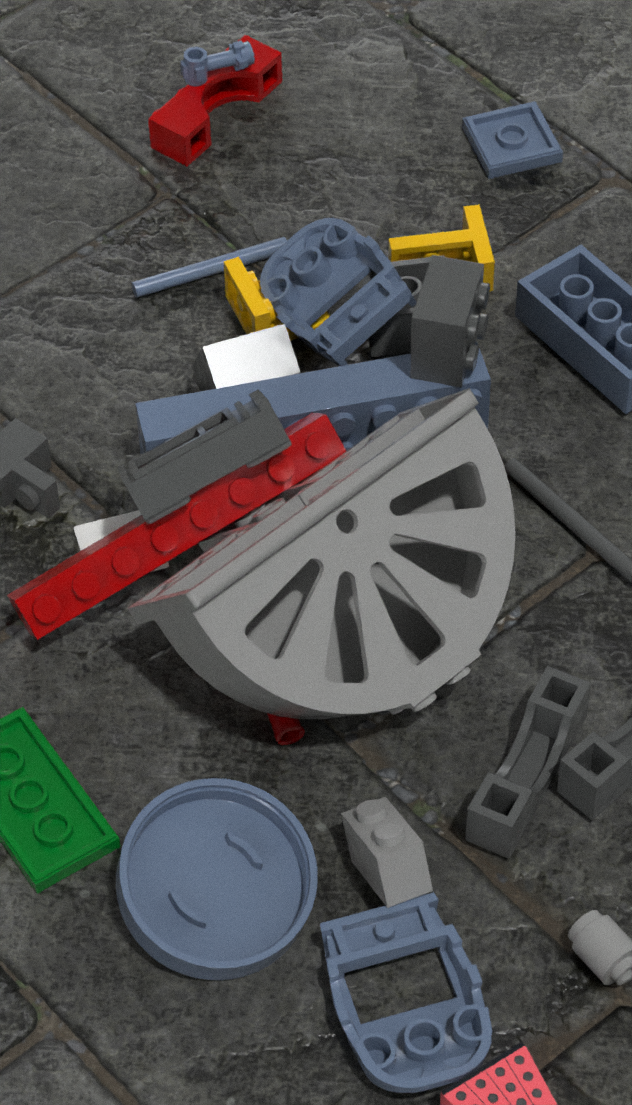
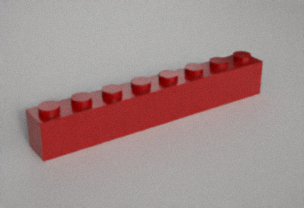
M312 412L285 428L284 430L292 445L252 468H247L246 464L189 495L191 498L189 503L151 524H147L142 515L138 516L8 594V599L28 633L37 640L322 469L346 452V449L327 415Z

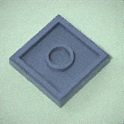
M536 101L462 118V129L488 179L562 162L563 151Z

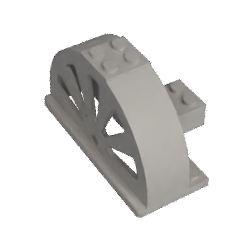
M468 388L400 412L303 483L288 488L199 542L198 544L204 554L127 608L136 623L140 624L154 620L181 658L199 676L215 689L235 701L265 713L295 719H328L385 711L397 714L409 708L416 712L431 704L437 698L435 691L445 683L451 685L464 678L471 671L468 665L482 655L479 648L493 628L503 606L514 563L515 514L511 488L497 446L475 409L479 402L471 389Z

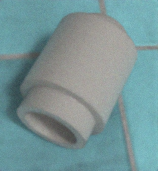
M592 910L580 917L568 933V938L573 942L572 950L604 985H610L615 982L618 985H622L632 978V940L609 915L602 916L597 910Z

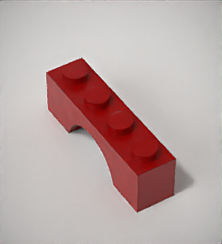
M244 35L238 41L250 42L254 52V64L237 71L233 65L209 71L208 80L205 84L201 86L186 85L179 89L173 98L160 109L155 110L151 117L148 118L151 148L188 167L211 146L210 116L208 114L212 110L234 101L259 103L282 83V52Z

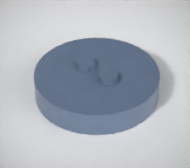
M221 778L198 779L182 783L164 791L148 803L137 815L127 832L116 871V894L119 909L127 928L137 943L150 956L169 969L190 977L205 980H228L248 976L278 960L288 951L302 931L312 910L318 883L317 863L312 844L305 829L295 815L282 802L264 790L244 782Z

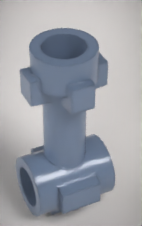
M249 41L234 42L229 44V50L207 55V52L201 47H191L185 50L184 60L180 61L181 75L188 85L201 86L207 82L209 71L232 65L237 71L254 64V52Z

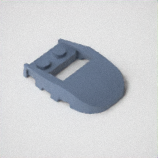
M336 218L320 219L300 229L272 254L260 276L261 291L264 297L270 300L278 314L277 318L309 349L338 366L348 365L344 359L407 303L411 307L416 305V300L408 286L402 281L390 260L380 249L378 243L369 235L365 238L357 233L354 226ZM371 271L376 274L375 277L315 330L310 326Z
M434 892L415 897L389 908L382 906L320 923L335 1013L367 1078L376 1086L391 1092H421L457 1082L482 1066L492 1042L491 1020L488 1007L484 1006L481 992L483 981L476 964L472 965L464 952L462 939L453 924L445 926L437 913L439 900ZM437 947L455 998L361 1024L347 987L344 973Z

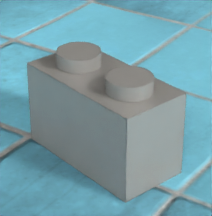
M386 797L378 800L364 801L356 808L341 813L351 861L387 908L433 891L423 841Z

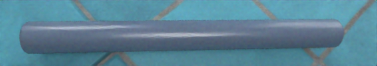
M285 237L277 238L131 283L133 293L138 298L224 272L223 261L236 257L241 259L243 265L270 258L276 250L287 242V239Z

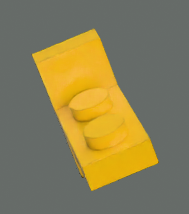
M480 204L463 207V230L389 238L388 259L390 262L432 257V255H444L447 258L484 264L483 282L490 283V291H493L495 261Z

